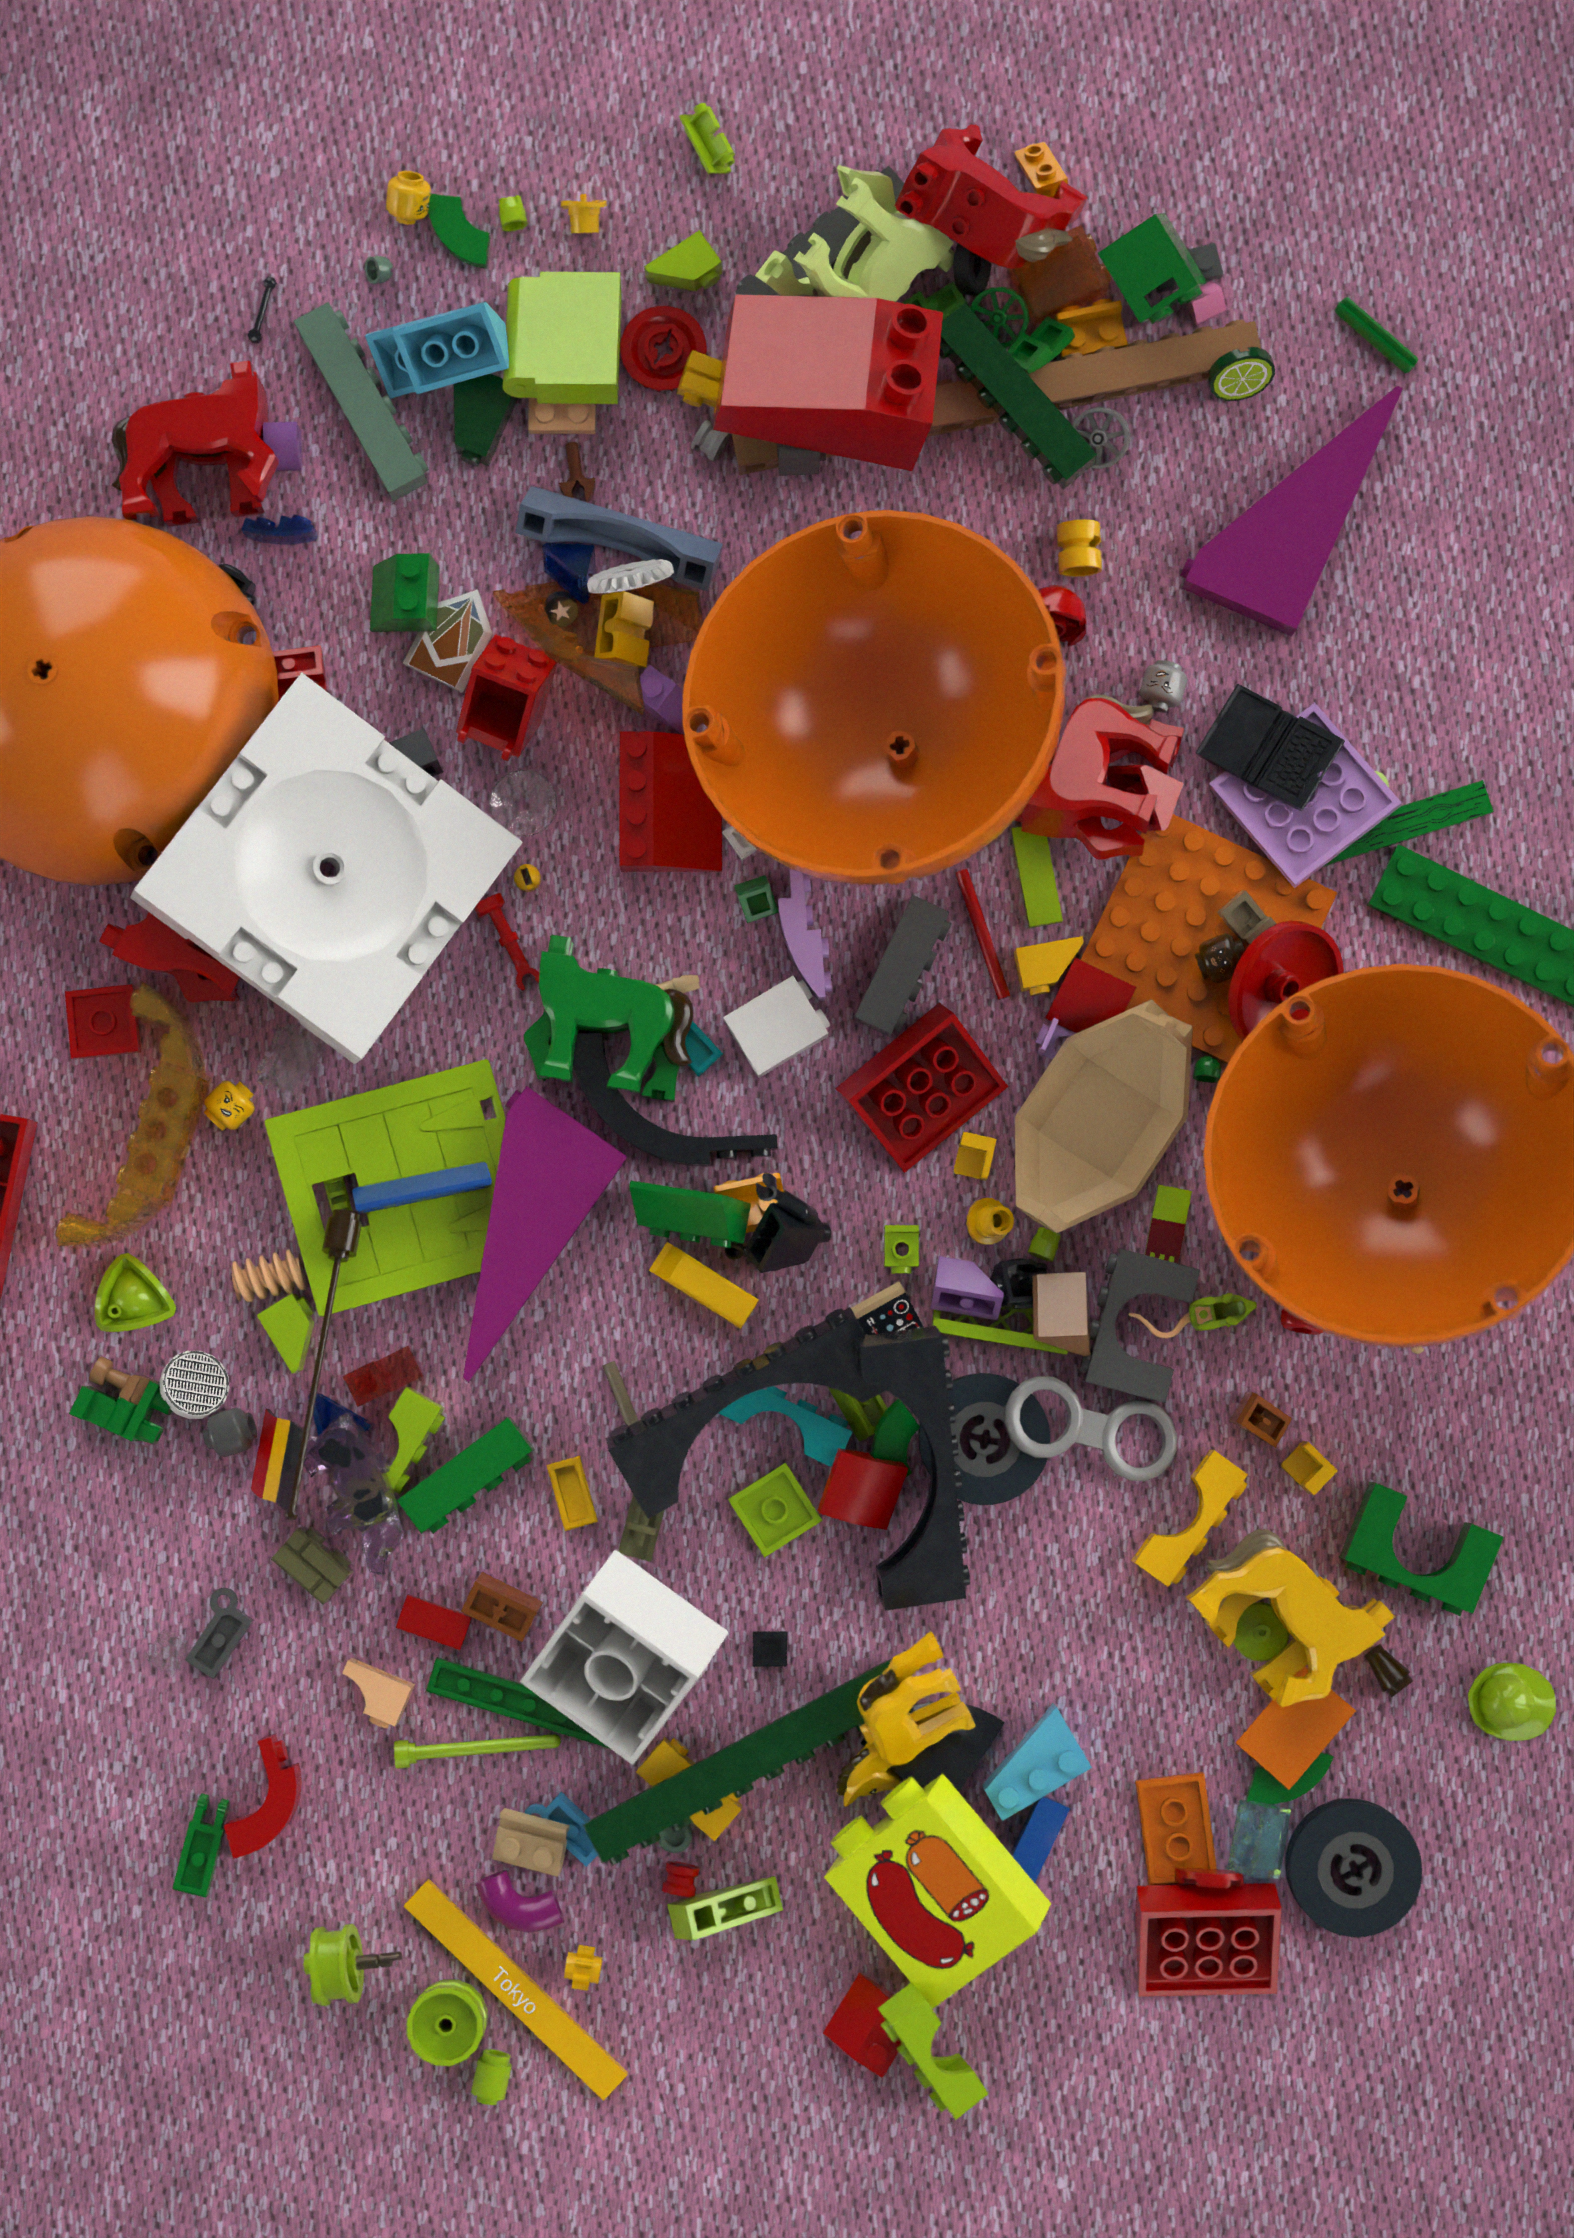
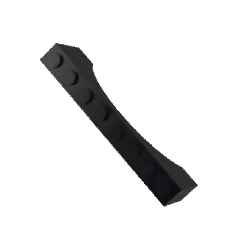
M851 1307L845 1310L837 1309L832 1311L825 1317V1321L814 1327L808 1325L799 1329L794 1334L795 1337L788 1341L771 1344L764 1350L762 1355L752 1360L747 1358L738 1362L733 1367V1370L725 1375H715L708 1378L699 1389L691 1393L689 1391L680 1393L672 1399L671 1404L660 1410L659 1408H653L641 1416V1420L630 1426L627 1424L621 1425L610 1433V1436L606 1438L608 1451L647 1518L678 1503L681 1470L694 1440L715 1415L739 1398L767 1387L793 1383L830 1387L844 1392L862 1403L886 1391L876 1385L862 1381L857 1372L853 1337L866 1336Z
M936 1326L853 1337L856 1369L862 1381L888 1391L901 1400L914 1413L925 1432L931 1458V1479L928 1497L915 1528L894 1553L876 1565L879 1600L884 1610L887 1611L966 1599L965 1586L970 1585V1574L968 1566L963 1565L962 1554L967 1553V1541L964 1532L960 1533L959 1523L964 1521L965 1516L962 1501H957V1489L962 1487L959 1468L954 1467V1456L959 1455V1448L956 1436L951 1434V1423L956 1422V1415L953 1403L948 1400V1390L953 1389L950 1369L945 1367V1357L950 1356L948 1338L943 1336Z

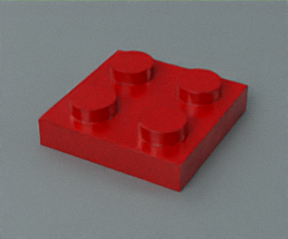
M127 984L65 991L71 1059L77 1060L141 1052L135 985Z

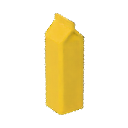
M666 1242L649 1269L650 1272L739 1329L743 1327L759 1302V1299L669 1242Z

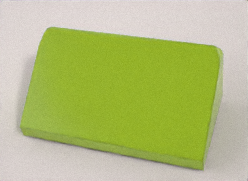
M828 1387L858 1441H862L875 1434L876 1425L888 1409L880 1394L862 1403L844 1392Z

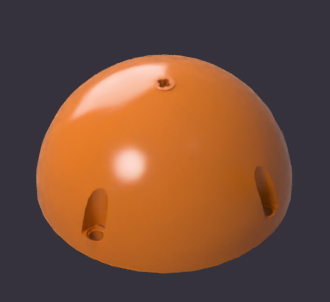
M894 510L849 513L812 524L780 540L751 561L724 589L705 618L690 653L682 701L685 741L690 760L703 790L728 824L757 850L792 870L825 881L857 885L900 884L910 878L920 879L936 874L970 858L996 839L1023 811L1044 778L1058 743L1065 703L1066 667L1062 658L1054 622L1038 589L1020 566L990 540L958 523L924 513ZM862 531L859 537L848 539L853 532ZM704 724L708 726L704 731L696 732L699 725Z
M98 516L63 518L35 526H26L17 534L0 539V858L23 871L56 882L95 886L141 880L152 867V865H147L145 862L147 852L151 849H156L158 859L279 702L277 669L269 638L253 605L241 592V589L234 580L203 552L166 531L131 520ZM255 631L256 639L251 645L243 644L245 634ZM46 667H51L52 669L47 672ZM45 674H48V678L45 679L44 677H42Z
M1391 964L1359 968L1321 980L1289 997L1265 1016L1236 1049L1218 1081L1207 1116L1203 1151L1207 1192L1218 1227L1235 1256L1238 1266L1247 1273L1251 1280L1266 1295L1291 1315L1328 1334L1365 1345L1396 1348L1442 1345L1482 1333L1503 1321L1515 1319L1523 1308L1547 1290L1574 1255V1053L1559 1033L1539 1013L1510 992L1476 976L1439 966ZM1297 1009H1305L1310 1013L1302 1021L1294 1020L1291 1017L1292 1013ZM1548 1051H1555L1561 1055L1562 1059L1557 1063H1548L1543 1059L1542 1055ZM1402 1188L1404 1191L1409 1190L1410 1197L1405 1198V1196L1403 1195L1398 1196L1397 1189ZM1242 1251H1252L1259 1253V1256L1254 1260H1246L1241 1257ZM1501 1301H1516V1304L1509 1309H1503L1497 1305Z

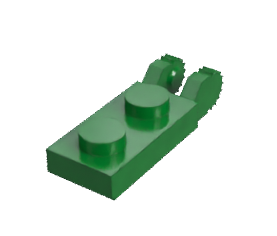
M201 1793L194 1817L189 1822L173 1890L206 1898L209 1894L225 1832L223 1825L226 1821L230 1800L222 1798L217 1806L213 1825L202 1822L208 1809L209 1795Z

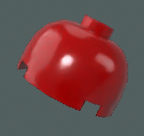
M1050 585L1038 589L1054 622L1059 642H1067V647L1080 642L1084 638L1087 628L1085 605L1080 597L1071 590L1059 585Z

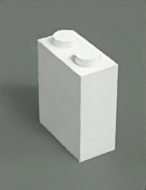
M794 976L789 977L723 1017L725 1024L758 1078L828 1037L826 1028L830 1026L829 1021L821 1009L817 1011L813 1009L809 1002V999L813 997L809 988L803 980L797 982Z

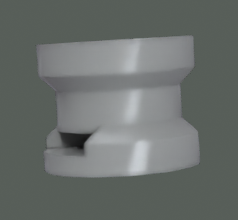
M707 419L697 431L692 441L691 449L706 453L708 459L715 462L725 449L731 433L713 430L714 427H712L711 421Z

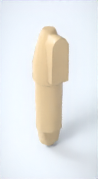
M682 975L679 978H672V980L656 985L662 990L673 989L686 993L699 989L700 980L698 975Z

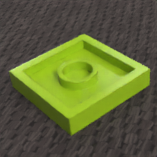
M786 1462L728 1499L764 1558L822 1521Z

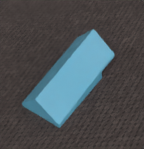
M487 302L365 335L390 399L416 392V395L509 368L506 324Z

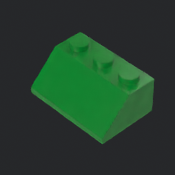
M630 1180L629 1188L637 1224L650 1228L649 1235L669 1238L670 1232L680 1233V1240L700 1243L701 1237L711 1238L710 1245L730 1248L731 1242L744 1244L751 1203L720 1194Z

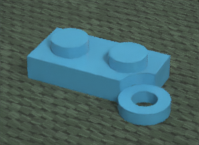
M560 1792L547 1807L541 1804H532L527 1807L524 1812L526 1814L538 1813L542 1818L570 1825L566 1838V1848L582 1864L587 1867L595 1859L597 1853L582 1826L583 1823L591 1819L564 1793Z

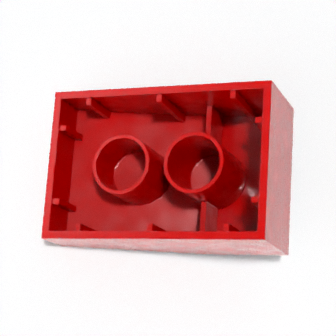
M735 295L727 322L713 430L913 471L933 423L943 312L921 308L914 304H903L880 298Z

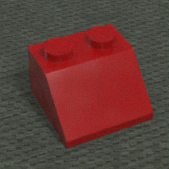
M859 1972L825 2027L823 2034L853 2060L883 2078L899 2053L897 2048L902 2044L899 2039L893 2042L884 2031L881 2024L886 2020L878 2008L895 1994Z

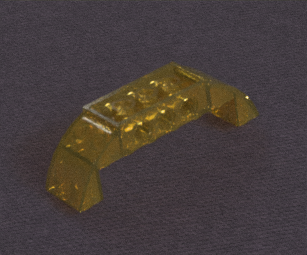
M142 982L140 989H135L130 1001V1008L133 1009L131 1015L146 1023L163 1027L170 1031L169 1034L164 1033L160 1041L159 1053H162L158 1067L154 1066L149 1075L148 1085L151 1086L148 1099L142 1100L138 1109L137 1117L141 1120L137 1132L133 1131L128 1140L127 1151L130 1154L127 1164H122L117 1174L116 1184H119L116 1198L111 1197L106 1208L105 1215L109 1217L108 1222L105 1223L67 1212L66 1218L60 1219L55 1233V1237L59 1238L57 1246L84 1249L115 1243L135 1233L150 1222L164 1205L171 1207L212 1080L211 1077L206 1075L204 1055L199 1039L187 1017L171 1000ZM176 1094V1103L172 1107H169V1100L171 1096ZM165 1126L166 1134L164 1138L159 1140V1131ZM152 1159H155V1168L149 1173L148 1164Z

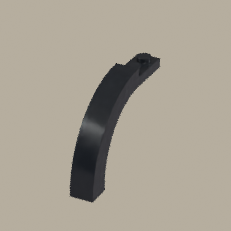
M602 1033L577 1034L573 1067L583 1092L601 1119L616 1134L639 1150L672 1163L711 1167L710 1153H717V1159L737 1158V1152L751 1151V1157H770L771 1150H778L777 1134L693 1137L674 1133L653 1124L635 1111L618 1089L606 1087L611 1074L605 1055L604 1035Z

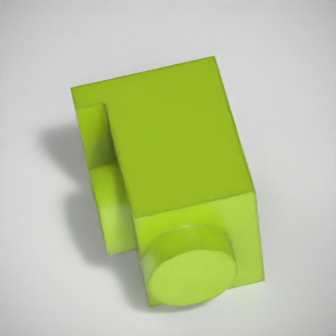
M919 1225L884 1226V1267H891V1274H912V1267H919ZM905 1243L908 1246V1253L905 1256H900L896 1253L895 1247L897 1244Z

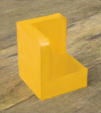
M963 1131L953 1172L958 1175L986 1181L989 1176L997 1139Z
M1302 1441L1281 1463V1467L1310 1495H1315L1338 1472L1308 1441Z

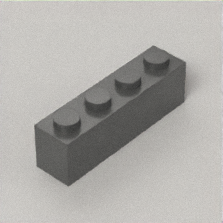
M912 895L854 1016V1021L888 1037H891L894 1030L900 1033L908 1017V1014L903 1012L908 1000L915 1002L923 985L917 980L923 969L928 972L930 971L937 956V953L933 952L932 949L937 939L944 941L952 923L946 921L949 911Z

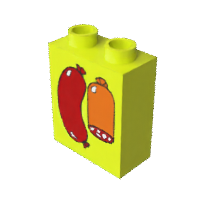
M943 1773L924 1788L912 1776L900 1783L881 1801L880 1805L888 1815L873 1827L860 1815L840 1830L830 1841V1844L839 1855L824 1876L932 2008L938 2006L1037 1933L1051 1905V1902Z

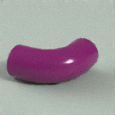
M507 1870L491 1874L474 1883L479 1897L491 1917L508 1929L531 1933L550 1929L564 1923L563 1913L553 1890L535 1897L521 1896L514 1889Z

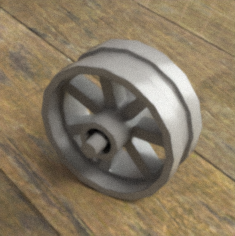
M1096 407L1086 410L1072 424L1081 436L1090 438L1088 444L1091 447H1096V463L1090 468L1103 469L1114 465L1124 457L1130 446L1131 433L1128 423L1119 412L1112 408ZM1102 412L1109 414L1101 429H1099L1092 413ZM1086 416L1094 431L1092 433L1077 429L1080 422ZM1113 417H1115L1120 422L1123 430L1108 433L1107 429ZM1124 436V445L1121 451L1109 442V438ZM1103 445L1116 455L1114 459L1102 463Z

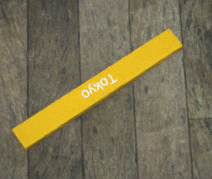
M430 1879L403 1905L603 2101L628 2075V2072Z

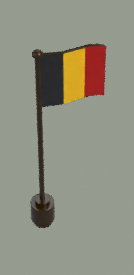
M335 1209L332 1212V1216L328 1217L322 1251L328 1254V1259L334 1261L304 1428L294 1421L278 1418L270 1409H265L251 1490L259 1498L277 1503L286 1511L284 1516L289 1521H294L298 1517L295 1511L341 1262H348L349 1258L356 1257L362 1223L359 1222L360 1214L351 1210Z

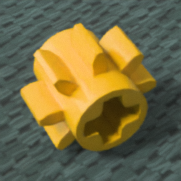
M579 1945L577 1953L568 1952L564 1978L573 1980L571 1989L588 1991L589 1983H599L603 1957L594 1956L595 1947Z

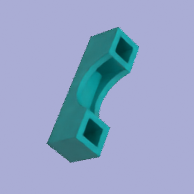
M775 1386L767 1387L766 1390L761 1389L741 1397L718 1413L739 1424H743L751 1416L760 1412L775 1411L783 1413L799 1426L804 1438V1454L830 1467L833 1465L838 1448L845 1449L853 1432L847 1429L848 1421L832 1413L826 1419L816 1414L817 1406L802 1399H799L797 1404L784 1399L787 1392Z

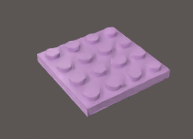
M1313 703L1296 717L1299 718L1301 716L1344 739L1345 742L1303 811L1285 804L1227 771L1209 783V789L1293 888H1296L1396 811L1402 804L1316 703Z

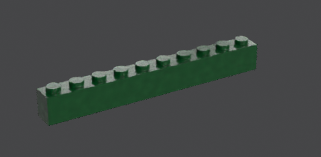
M892 1659L880 1663L583 1823L582 1826L601 1863L609 1860L611 1866L623 1861L630 1856L628 1852L630 1848L640 1844L642 1849L656 1843L661 1840L659 1833L667 1828L672 1827L674 1832L692 1823L691 1815L703 1810L705 1815L723 1806L721 1799L732 1793L735 1798H738L754 1789L752 1782L763 1776L766 1781L778 1777L785 1772L782 1767L785 1764L795 1760L796 1764L799 1765L815 1756L813 1749L824 1743L827 1748L835 1746L846 1739L844 1733L854 1727L860 1732L859 1726L865 1723L857 1704L859 1693L866 1683L880 1676L889 1667Z

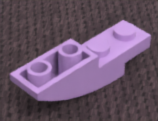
M789 868L791 898H778L779 917L784 940L790 957L802 980L818 1001H825V992H832L830 971L824 972L823 958H829L828 938H821V929L807 930V926H813L812 905L805 906V892H811L810 875Z

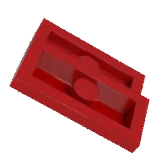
M321 645L273 651L277 669L279 701L301 672L328 692Z
M1075 957L1045 1018L1050 1021L1056 1018L1059 1020L1058 1025L1072 1032L1079 1033L1125 1012L1137 987Z
M838 1448L817 1511L825 1516L852 1524L887 1530L908 1467L903 1462L875 1459L868 1452Z

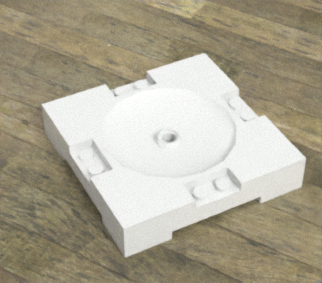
M301 672L199 807L196 808L141 879L130 898L186 940L190 939L298 1019L302 1026L356 1064L363 1059L423 978V975L466 920L523 842L443 780L437 781L386 742L383 734ZM329 862L333 864L336 869V876L332 878L325 877L320 871V863Z

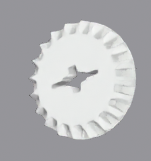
M662 559L631 562L594 574L586 581L587 588L590 593L633 590L661 581L671 576L674 570L671 562Z

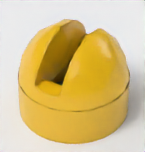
M523 864L515 870L514 882L520 890L531 892L540 885L541 874L534 865ZM524 869H528V874L532 881V884L527 886L521 872Z

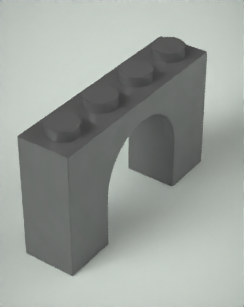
M1117 1247L1116 1254L1110 1253L1105 1273L1110 1274L1107 1287L1101 1286L1096 1304V1306L1102 1307L1099 1319H1093L1090 1325V1340H1093L1090 1349L1091 1355L1087 1357L1082 1356L1079 1372L1084 1373L1083 1380L1085 1382L1165 1403L1174 1369L1128 1355L1121 1348L1116 1337V1318L1120 1309L1128 1300L1145 1293L1159 1294L1192 1303L1200 1270Z

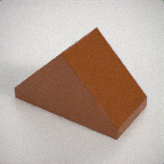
M1245 1392L1229 1421L1276 1448L1292 1418L1254 1392Z

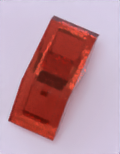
M406 1346L378 1361H372L344 1375L343 1378L357 1407H360L424 1377V1374L410 1346Z

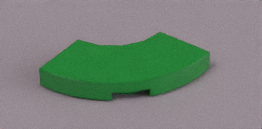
M430 193L428 213L436 236L449 252L459 260L469 265L486 269L491 238L490 233L477 229L467 221L463 213L461 197Z
M897 1399L892 1403L876 1425L870 1455L875 1459L903 1462L908 1467L907 1477L912 1473L907 1463V1447L911 1437L919 1430L920 1425L901 1400Z
M1321 1752L1290 1790H1287L1264 1768L1255 1766L1245 1799L1260 1804H1278L1294 1800L1318 1784L1326 1774L1334 1756Z

